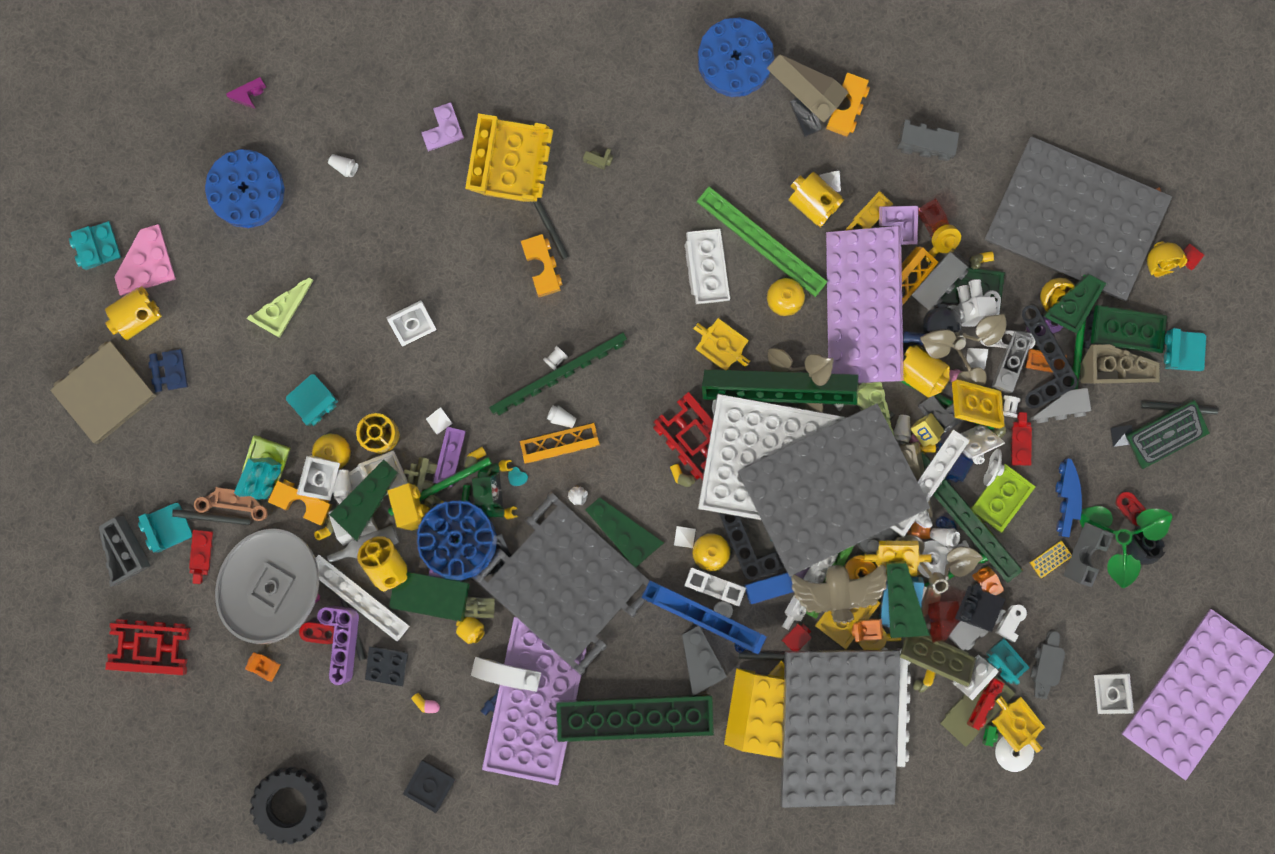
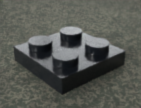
M422 759L403 795L437 813L456 778Z

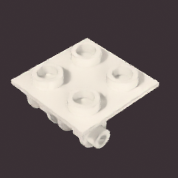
M978 425L960 433L969 440L963 453L968 458H972L975 464H982L984 462V453L1005 444L1002 439L983 425Z

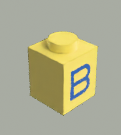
M932 413L917 420L911 427V431L923 447L929 444L932 446L937 444L941 440L940 436L944 433V429Z

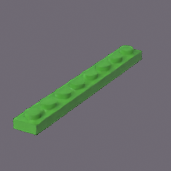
M708 187L697 200L699 205L790 278L797 281L801 287L814 297L826 285L827 281L712 188Z

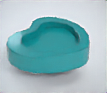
M512 467L513 470L508 473L510 484L520 486L526 483L528 475L521 472L518 467Z

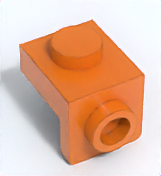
M914 521L911 525V530L907 531V535H915L921 539H930V528H924Z
M989 566L981 568L972 575L974 580L982 586V591L996 596L1004 591L997 574Z
M882 619L856 621L852 626V635L855 637V641L883 639Z
M253 652L252 656L248 659L245 669L272 682L281 664L263 654Z

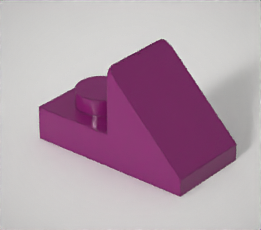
M259 77L226 93V95L233 102L256 109L250 95H260L264 92L263 89L267 87L262 78Z

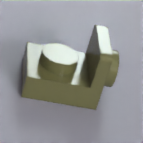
M607 148L604 158L598 152L591 151L589 153L586 151L583 162L605 170L606 165L610 166L613 159L611 149Z

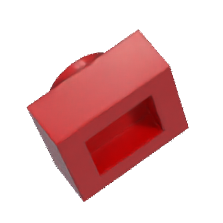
M1188 244L1183 250L1188 259L1185 266L1192 271L1205 255L1191 244Z

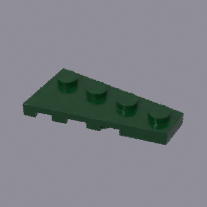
M383 459L329 515L358 542L362 532L368 526L375 510L377 511L381 500L387 494V490L390 489L399 473Z
M600 497L585 509L635 568L664 544V542Z
M906 561L886 562L890 637L930 636Z

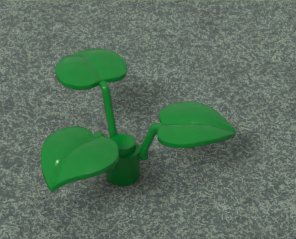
M1094 506L1082 509L1080 524L1083 528L1086 522L1116 535L1117 542L1122 545L1123 555L1116 554L1112 556L1108 561L1107 570L1111 578L1121 588H1126L1137 579L1141 569L1140 560H1136L1132 555H1127L1126 545L1132 542V535L1143 531L1145 538L1153 541L1160 540L1168 533L1173 516L1166 510L1147 509L1137 517L1136 521L1138 526L1141 527L1140 529L1131 532L1127 529L1115 531L1109 528L1113 523L1111 512L1105 507Z

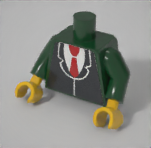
M501 460L499 464H490L479 470L477 476L472 478L474 504L487 517L504 516L506 519L518 517L512 514V510H516L517 507L513 506L503 509L499 471H512L513 468H507V463L512 462L511 460Z

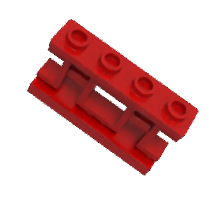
M688 392L677 401L682 410L669 421L663 415H660L653 421L655 424L653 429L659 436L663 434L667 438L665 443L672 451L674 449L680 454L678 456L679 460L684 465L688 463L692 468L690 473L695 479L698 480L700 478L703 481L704 472L701 473L685 452L688 451L693 457L697 452L701 451L707 459L708 448L706 445L710 441L708 433L711 432L713 420ZM684 403L690 406L703 422L702 424L697 419L693 420L689 425L684 421L681 416L688 411ZM662 422L667 428L674 422L680 426L682 430L675 436L679 441L678 444L661 425ZM696 425L707 440L693 451L681 436ZM706 461L700 465L703 470H705Z
M116 619V623H110L111 631L109 635H119L117 654L110 653L107 655L108 662H106L105 670L186 675L187 659L178 658L179 640H189L190 628H185V624L174 623L173 627L166 626L165 622H154V625H147V621H135V624H128V620ZM118 628L143 629V632H135L134 642L125 641L126 631H118ZM158 630L182 632V634L173 635V644L170 645L164 644V634H157L156 632ZM141 637L157 638L156 657L139 655ZM124 649H132V660H140V663L117 662L115 659L124 658ZM163 652H172L171 663H179V666L154 664V661H162Z

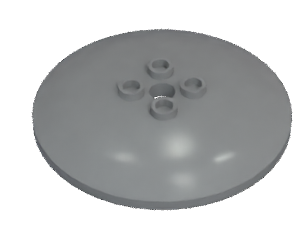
M281 529L261 530L241 540L225 558L216 581V606L225 627L237 638L254 644L274 643L291 635L307 619L317 598L319 570L315 556L307 543L300 537ZM274 583L275 588L269 593V586Z

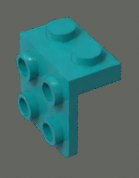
M1174 328L1168 330L1165 335V369L1203 371L1205 367L1206 335L1204 333L1181 332V329Z
M314 374L307 377L286 396V401L309 427L317 425L322 420L321 417L326 412L330 413L334 410L336 403L339 402Z
M179 503L171 504L151 514H143L138 517L140 520L138 525L140 530L145 532L147 536L146 544L149 550L161 552L192 538L193 533L187 519L172 517L173 509L182 510Z
M1004 638L986 652L989 657L987 661L993 667L1002 671L1000 675L1007 683L1018 685L1020 683L1018 678L1030 668Z

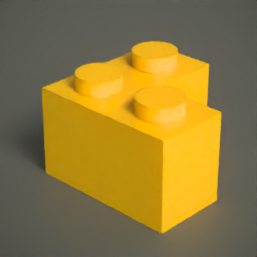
M407 483L387 490L397 527L411 531L418 529L426 513L431 510L426 505L420 504L419 498L421 495L418 487Z

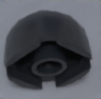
M938 304L935 309L929 310L924 317V333L942 329L951 330L953 333L962 331L961 317L956 310L948 308V304Z
M1138 526L1133 531L1138 530L1141 527ZM1143 531L1132 535V542L1126 545L1127 554L1132 555L1136 560H1140L1141 565L1153 564L1165 554V551L1163 552V547H1165L1164 541L1162 539L1157 541L1145 538Z

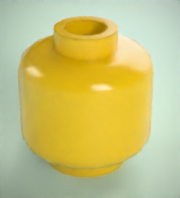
M464 617L463 622L457 621L456 634L467 644L478 643L485 634L483 623L475 617Z

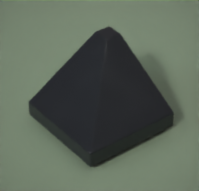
M1132 425L1110 428L1113 447L1130 445L1126 434L1132 432Z

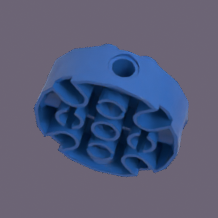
M743 18L724 19L711 26L702 37L698 50L699 72L705 83L716 92L729 97L747 96L760 89L770 74L767 67L774 61L773 44L766 31L755 22ZM736 54V56L739 57V60L732 58L733 55Z
M240 149L226 153L214 162L207 174L205 192L208 204L217 216L235 227L253 228L264 225L276 215L283 204L285 186L281 173L269 158L257 151ZM246 185L247 187H249V189H246L244 193L242 189H244Z
M451 501L440 503L426 513L418 526L417 544L420 557L429 569L446 579L464 580L474 577L487 568L495 555L497 537L494 525L480 508L469 502ZM456 537L460 540L459 543L454 541Z

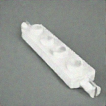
M838 553L811 566L803 579L813 583H823L826 578V571L829 566L834 564ZM795 595L785 610L787 618L782 627L787 630L790 629L794 620L801 621L807 611L806 607H803L800 601L795 598Z

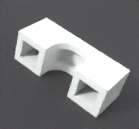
M690 568L684 584L686 587L740 606L746 590L742 586L694 568Z

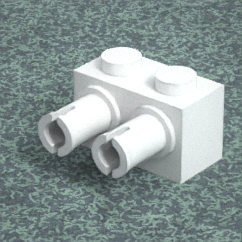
M972 280L969 282V285L957 287L960 304L953 309L959 313L962 326H976L981 319L990 315H998L995 297L983 296L981 280Z

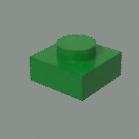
M986 725L982 744L993 747V744L998 739L997 727Z

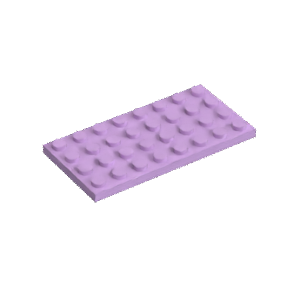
M892 226L826 232L828 358H833L831 374L859 375V383L904 381L901 227Z
M1209 609L1124 729L1122 735L1181 778L1187 780L1275 654L1214 610Z
M514 617L504 664L541 672L537 692L500 685L482 770L558 785L567 742H557L555 701L576 700L581 675L518 618ZM587 647L574 660L578 665L585 658Z

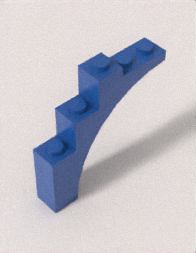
M649 581L642 596L646 601L718 634L756 654H759L766 639V636L652 581Z

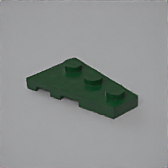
M1088 273L1043 314V317L1078 333L1105 287L1106 282Z

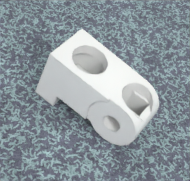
M1022 605L1010 606L995 633L1011 642H1015L1019 635L1014 632L1020 621L1026 618V609Z

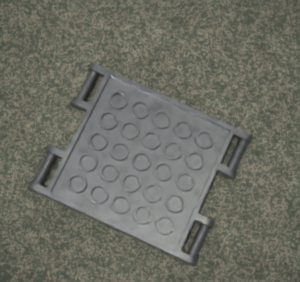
M549 492L546 495L547 498L533 514L524 519L535 530L511 558L498 548L487 568L473 578L582 676L585 668L601 650L604 651L607 648V645L596 637L598 633L620 609H623L632 618L637 614L636 611L646 601L642 598L644 592L631 606H628L626 602L642 584L647 587L649 580L552 492ZM554 503L557 507L539 526L536 523L537 519ZM500 560L504 561L505 564L487 583L484 580L485 576ZM592 641L596 646L578 665L574 660Z

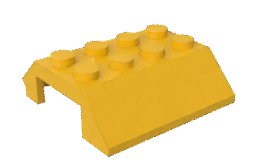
M478 113L465 189L486 196L523 202H535L537 198H542L544 184H541L540 181H545L547 165H543V163L548 162L550 147L546 145L552 141L553 130L549 129V126H546V124L535 123L533 126L498 120L497 116Z
M736 668L724 744L743 752L782 758L784 679L755 674L756 671Z

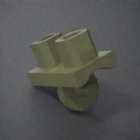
M419 457L418 465L411 463L410 470L404 469V473L409 474L407 482L416 485L420 493H422V491L433 486L432 481L424 479L426 472L435 474L437 464L429 461L427 458Z
M467 597L464 617L494 618L495 599Z

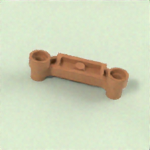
M216 487L213 493L206 497H199L194 502L195 510L202 513L207 512L212 507H221L251 512L252 518L256 521H263L268 516L267 509L258 500L251 496L239 497L234 494L235 490ZM202 502H205V503H206V507H205V508H202V506H201ZM260 510L263 511L262 517H259L258 512Z

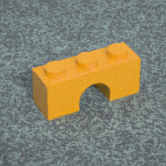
M850 73L846 74L842 87L848 91L846 97L850 100L851 106L847 110L836 109L831 114L827 130L848 137L849 132H854L857 124L854 119L856 115L860 116L863 104L860 103L862 97L866 98L870 87L867 86L869 80Z
M543 234L522 240L521 244L527 262L537 259L544 264L543 272L538 276L532 277L538 297L560 291L559 286L563 284L560 275H555L554 268L557 265L554 256H549L548 250L551 249L548 238L544 239Z
M285 479L283 482L277 481L268 500L269 503L289 510L292 502L300 499L306 505V512L303 518L318 525H324L328 512H330L332 504L328 503L329 500L298 495V489L294 488V483Z

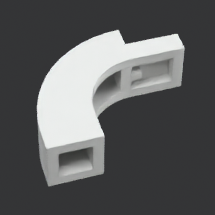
M475 657L471 676L499 685L537 692L541 672Z

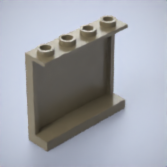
M111 341L101 344L98 347L99 351L94 355H88L83 360L84 363L82 365L72 368L68 372L69 375L65 379L61 378L53 384L54 388L50 390L94 444L102 442L158 396L153 389L149 388L116 348V344Z

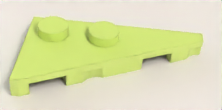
M308 278L301 281L293 289L275 298L273 302L266 304L253 315H249L247 319L280 338L314 280Z
M862 383L859 385L858 407L864 410L874 404H878L894 435L882 383Z

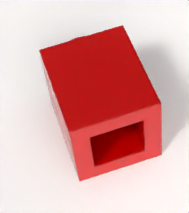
M797 623L781 640L792 651H799L812 638L809 635L811 631L804 624L800 626Z

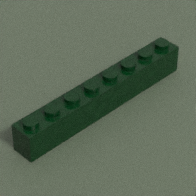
M704 369L702 381L703 399L717 400V395L719 394L764 402L857 405L859 375L831 374L828 382L820 386L813 382L809 373Z

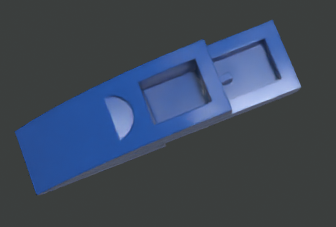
M1064 459V462H1061L1059 466L1061 480L1057 481L1055 492H1058L1057 497L1065 498V501H1062L1060 504L1062 518L1057 522L1056 531L1059 532L1058 536L1070 537L1072 520L1081 519L1082 494L1079 477L1072 459Z

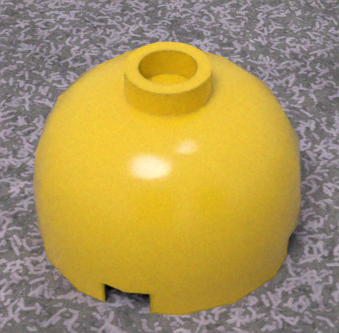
M1161 241L1156 243L1149 252L1147 266L1151 275L1154 274L1155 277H1160L1173 273L1174 271L1168 270L1177 266L1182 268L1188 259L1180 246L1175 243Z
M782 278L776 280L767 291L768 306L774 313L780 316L794 315L804 304V290L793 279Z
M1055 278L1048 281L1040 293V302L1045 311L1053 306L1075 284L1066 278Z
M329 433L322 435L313 445L312 456L340 463L338 470L346 466L350 460V445L345 438L338 434Z
M715 533L705 534L699 537L693 546V559L703 570H720L729 561V544L720 535Z

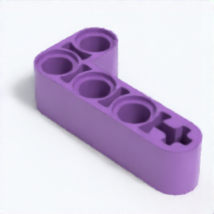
M339 606L324 607L318 611L317 617L319 622L324 625L334 626L329 679L333 684L341 685L349 682L353 676L359 615L352 608ZM327 611L331 612L332 617L330 620L327 618ZM346 613H347V614L349 615V617H350L349 622H347V621L345 620V614H346ZM343 633L347 634V641L343 639ZM341 652L346 656L345 661L341 659Z

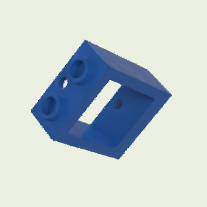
M788 573L744 585L749 604L794 592L791 576L789 577Z

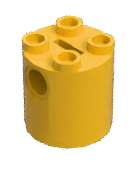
M812 172L806 179L800 175L790 186L795 192L788 201L820 228L844 201L842 196L815 172Z
M143 286L137 287L105 308L106 314L109 317V320L105 323L113 335L119 332L125 340H129L162 317L159 307L156 306L154 300L150 301L148 298L149 294Z
M918 344L910 346L904 354L906 356V359L903 361L904 381L928 398L941 393L950 381V366L940 359H934L929 356Z
M378 413L368 414L362 418L356 430L357 440L360 445L366 450L378 454L387 453L394 449L400 436L396 423L389 417Z
M382 536L373 537L364 542L359 548L357 554L358 562L375 587L381 591H386L407 580V565L390 539Z

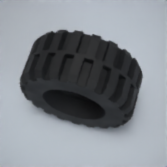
M281 768L270 773L260 781L259 785L255 787L254 795L250 800V803H252L250 815L253 814L254 819L252 822L254 825H258V831L261 835L264 833L267 835L266 839L270 841L276 840L278 844H294L295 842L305 840L321 826L326 816L325 811L328 808V802H326L327 794L322 789L323 784L315 779L316 776L314 774H309L306 772L307 770L302 768ZM282 788H295L302 793L306 800V813L296 823H284L277 819L272 811V798Z

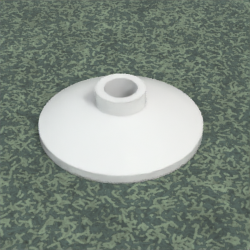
M996 449L990 457L989 467L983 480L986 486H989L997 475L1001 476L1003 474L1004 465H1002L1000 449Z
M937 541L924 542L925 550L923 554H931L933 559L932 564L929 562H924V564L931 573L940 572L944 575L945 566L949 564L946 558L949 550L945 545ZM919 563L917 567L919 572L923 576L930 578L927 572Z
M1002 737L998 741L995 755L998 763L1004 769L1018 772L1031 764L1034 757V749L1030 744L1025 745L1019 751L1018 756H1013L1014 749L1007 740Z

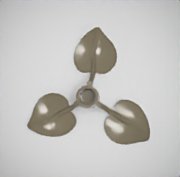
M1001 313L981 319L975 329L978 337H973L966 333L961 334L959 331L953 333L951 330L942 329L923 335L920 339L926 352L934 359H940L948 355L951 347L956 349L968 371L960 372L957 379L984 386L987 379L985 371L980 367L971 369L961 349L966 345V338L978 342L982 340L986 346L997 343L1005 333L1006 317Z
M770 348L768 350V361L773 372L807 370L813 382L820 386L826 384L830 378L833 358L811 354L805 360V367L792 368L793 361L788 353L778 348ZM798 403L799 408L802 410L823 413V404Z
M907 535L895 540L918 541L919 553L923 554L925 550L924 542L918 536ZM964 546L950 550L946 556L949 564L945 566L944 575L940 572L931 573L924 562H920V565L930 577V584L927 587L924 586L921 610L924 617L937 606L941 593L948 589V582L946 580L949 579V569L953 575L962 577L969 574L983 559L976 550Z

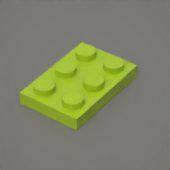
M1003 464V474L1001 476L997 475L995 480L984 489L971 507L978 517L1000 533L1003 532L1035 488L1033 484L1006 464Z

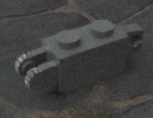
M1048 631L1044 644L1040 643V646L1036 647L1034 658H1037L1036 665L1031 668L1030 677H1033L1034 697L1040 699H1047L1051 686H1056L1060 681L1065 652L1062 648H1058L1060 635L1056 631Z

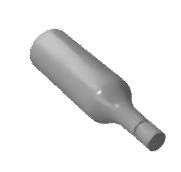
M390 525L360 537L358 542L356 540L350 541L345 549L327 556L329 563L346 557L357 559L359 548L364 542L373 537H386L391 540L393 545L399 543L394 526Z

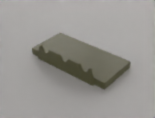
M931 636L905 637L900 658L966 687L970 685L976 658L968 655L969 653Z
M996 675L994 676V679H997V680L1001 681L1002 683H1004V682H1003L1001 679H999ZM1004 683L1002 692L996 695L995 700L1002 695L1004 700L1008 702L1015 692ZM988 684L973 700L963 694L940 722L965 747L1001 709L995 701L994 707L989 710L986 716L985 725L980 730L967 725L983 690H986Z

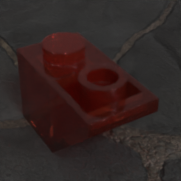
M936 198L918 209V215L931 237L938 228L949 225L947 216Z
M940 601L928 604L932 643L945 641L960 622L955 619L959 610L958 601Z

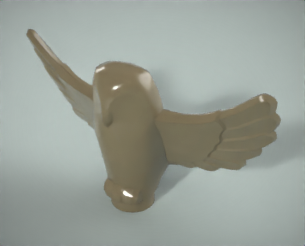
M882 564L872 573L859 579L850 580L844 565L829 566L826 571V582L824 583L809 582L795 574L791 576L795 598L800 601L803 607H806L808 612L815 611L820 613L822 611H831L833 621L844 624L854 619V615L850 611L851 608H867L869 605H876L878 599L882 597V592L887 587L886 568Z

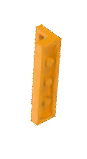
M916 246L902 262V283L905 280V284H902V287L905 286L902 306L939 263L923 247ZM927 257L931 264L926 269H921V260ZM911 272H917L915 283H909L908 276Z
M592 423L520 441L524 463L526 464L599 446L595 424ZM592 428L594 438L584 440L579 437L583 430ZM570 433L576 437L571 444L566 445L561 442L565 434ZM562 435L559 440L555 438L556 436ZM548 438L557 441L556 446L551 449H547L542 445ZM543 440L541 444H538V443L536 442V441ZM533 442L539 446L535 453L527 454L525 444Z

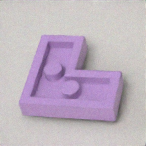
M451 102L433 108L439 127L422 132L427 150L431 151L464 139Z
M879 206V226L901 227V245L917 244L918 206Z

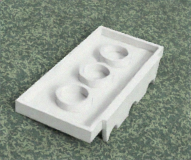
M721 230L687 232V241L684 246L686 249L691 295H695L696 304L729 301L730 294Z

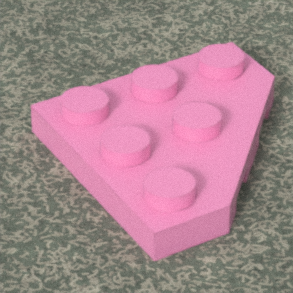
M159 224L141 229L114 277L120 296L128 294L137 287L143 286L146 289L176 279Z

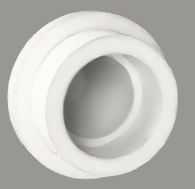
M573 487L568 493L569 500L574 505H583L588 496V492L583 487Z

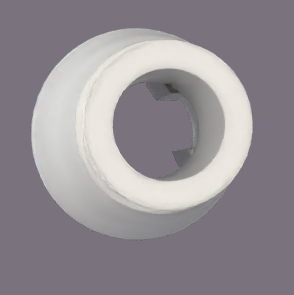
M332 154L328 161L329 165L345 177H353L358 169V164L355 163V160Z
M552 405L547 415L550 423L572 428L576 421V417H573V415L560 406Z
M899 415L894 429V437L898 444L909 443V440H911L910 416Z
M338 470L333 488L334 498L345 499L352 492L349 471Z
M932 528L930 538L950 548L958 545L960 534L955 529Z

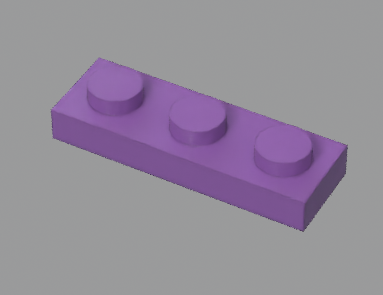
M451 427L446 428L433 483H439L456 474L466 431Z

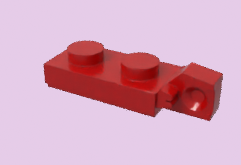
M1019 412L1017 422H1013L1011 465L1031 466L1032 427L1031 423L1027 422V412Z
M193 530L189 564L190 573L193 574V584H202L203 575H208L213 532Z
M994 678L989 682L986 690H983L967 725L977 730H980L985 725L986 716L989 710L994 707L996 695L1002 692L1004 683Z

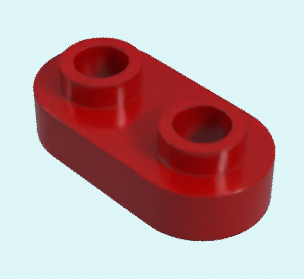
M1130 492L1120 493L1116 497L1118 509L1131 524L1138 526L1135 514L1145 511V507ZM1124 498L1128 499L1127 505H1123L1122 500Z
M308 622L300 627L299 635L306 642L332 644L334 626ZM308 628H311L313 630V634L311 636L307 635L306 633ZM327 631L332 632L331 638L326 637L325 634Z

